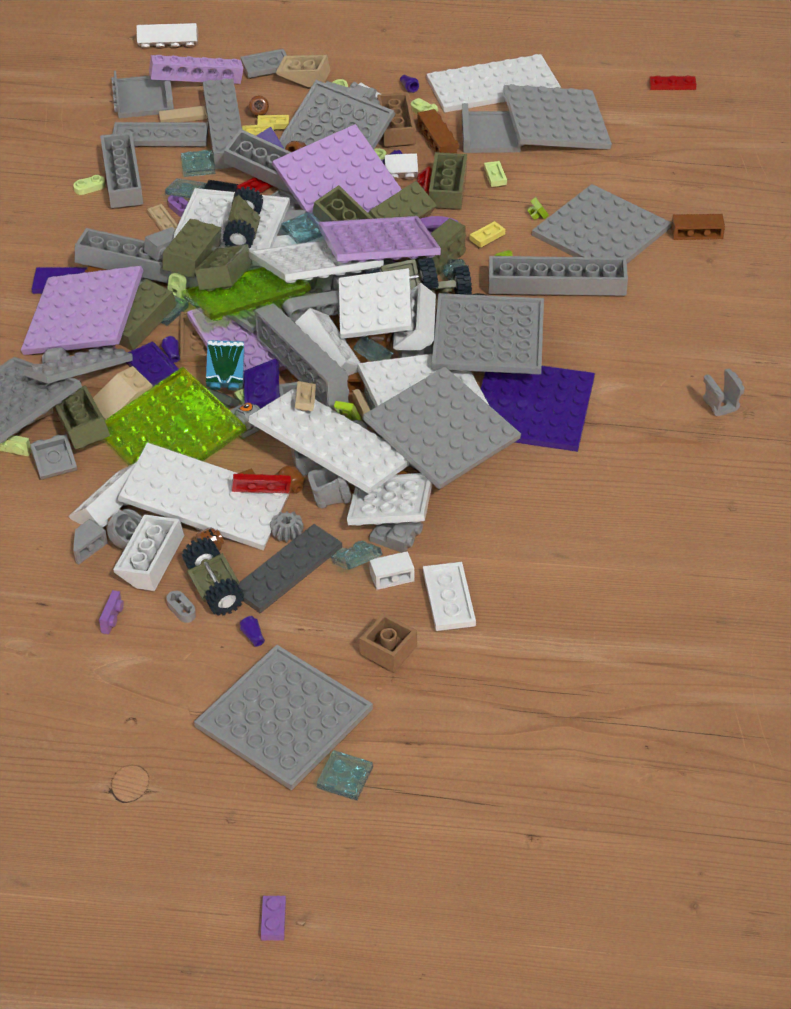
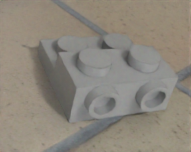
M67 434L63 436L56 435L47 440H37L30 444L31 453L41 480L77 470Z
M421 521L417 523L379 524L370 534V542L401 553L406 552L409 547H412L416 535L422 532L423 524Z

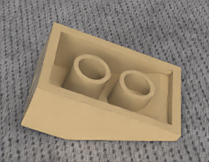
M327 55L284 56L276 74L304 86L312 87L316 80L325 83L331 70Z
M132 366L118 373L93 399L104 420L110 424L154 402L153 386Z

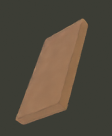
M188 311L180 312V363L207 361V347L187 317Z

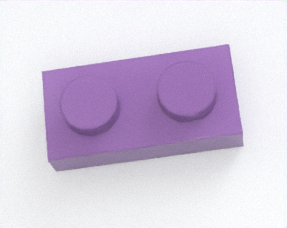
M112 590L99 619L101 633L109 634L112 627L116 626L117 615L119 612H122L124 606L120 591Z
M263 896L261 940H284L286 896Z

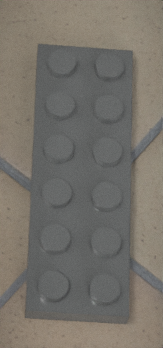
M313 524L239 582V587L244 594V603L258 613H262L342 549V542Z

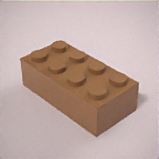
M408 92L378 94L377 100L380 101L379 105L394 110L396 113L382 135L384 146L416 144V128Z

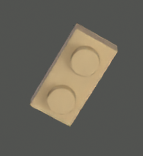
M297 382L296 409L313 411L316 384Z

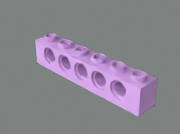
M151 55L149 65L151 80L204 82L227 78L233 79L234 84H241L243 73L242 62L237 59Z

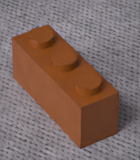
M673 214L671 225L673 240L723 239L725 230L723 214Z

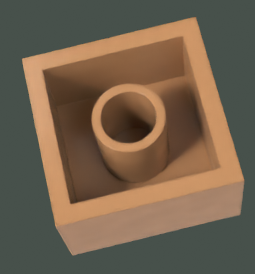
M385 613L360 638V655L392 672H395L417 647V630Z

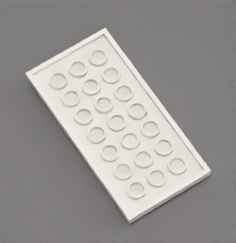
M541 54L427 74V81L444 112L461 110L462 103H468V108L506 102L503 93L504 85L514 84L517 86L529 85L532 87L561 88Z
M293 388L249 416V423L368 494L411 464L387 441L349 420L344 415L337 413L330 407L318 402L316 399L313 411L296 409V388Z
M147 443L121 490L118 501L167 518L180 519V522L202 530L210 527L215 530L218 529L225 538L264 551L272 533L270 524L273 516L282 512L289 494L232 492L233 474L238 473Z

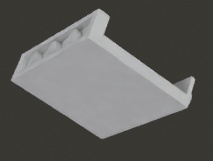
M114 71V77H111L115 112H118L119 118L159 115V111L174 109L170 80H151L150 76L117 79L116 71Z
M462 103L463 153L520 152V148L524 144H519L509 111H469L468 103Z

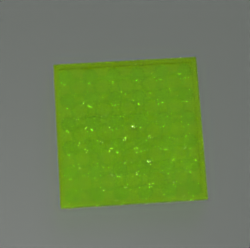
M259 267L244 272L243 276L229 289H222L220 287L213 291H206V289L199 290V286L182 290L181 294L186 301L210 320L218 321L223 319V316H235L240 311H251L259 305H271L273 301L287 300L292 295H304L306 291L311 290L309 282L302 279H297L294 283H287L266 268Z
M181 367L107 418L105 423L110 436L105 437L104 440L129 466L137 463L147 443L204 461L247 429L245 424L184 367Z

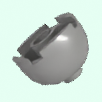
M124 509L113 515L107 526V534L110 541L115 546L125 549L142 519L141 515L130 509Z

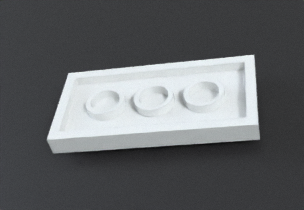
M462 562L423 566V574L436 631L476 626Z

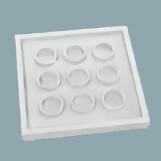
M409 268L339 278L340 335L342 339L413 330Z
M422 473L395 475L370 494L355 486L347 517L348 525L361 526L363 524L379 525L382 523L398 524L401 522L417 523L425 521L432 482Z

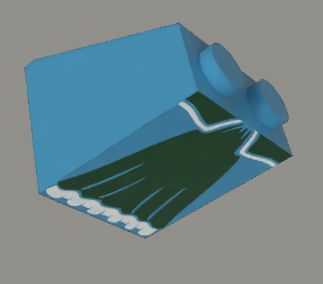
M208 340L206 387H210L212 390L228 388L232 391L243 388L244 341Z

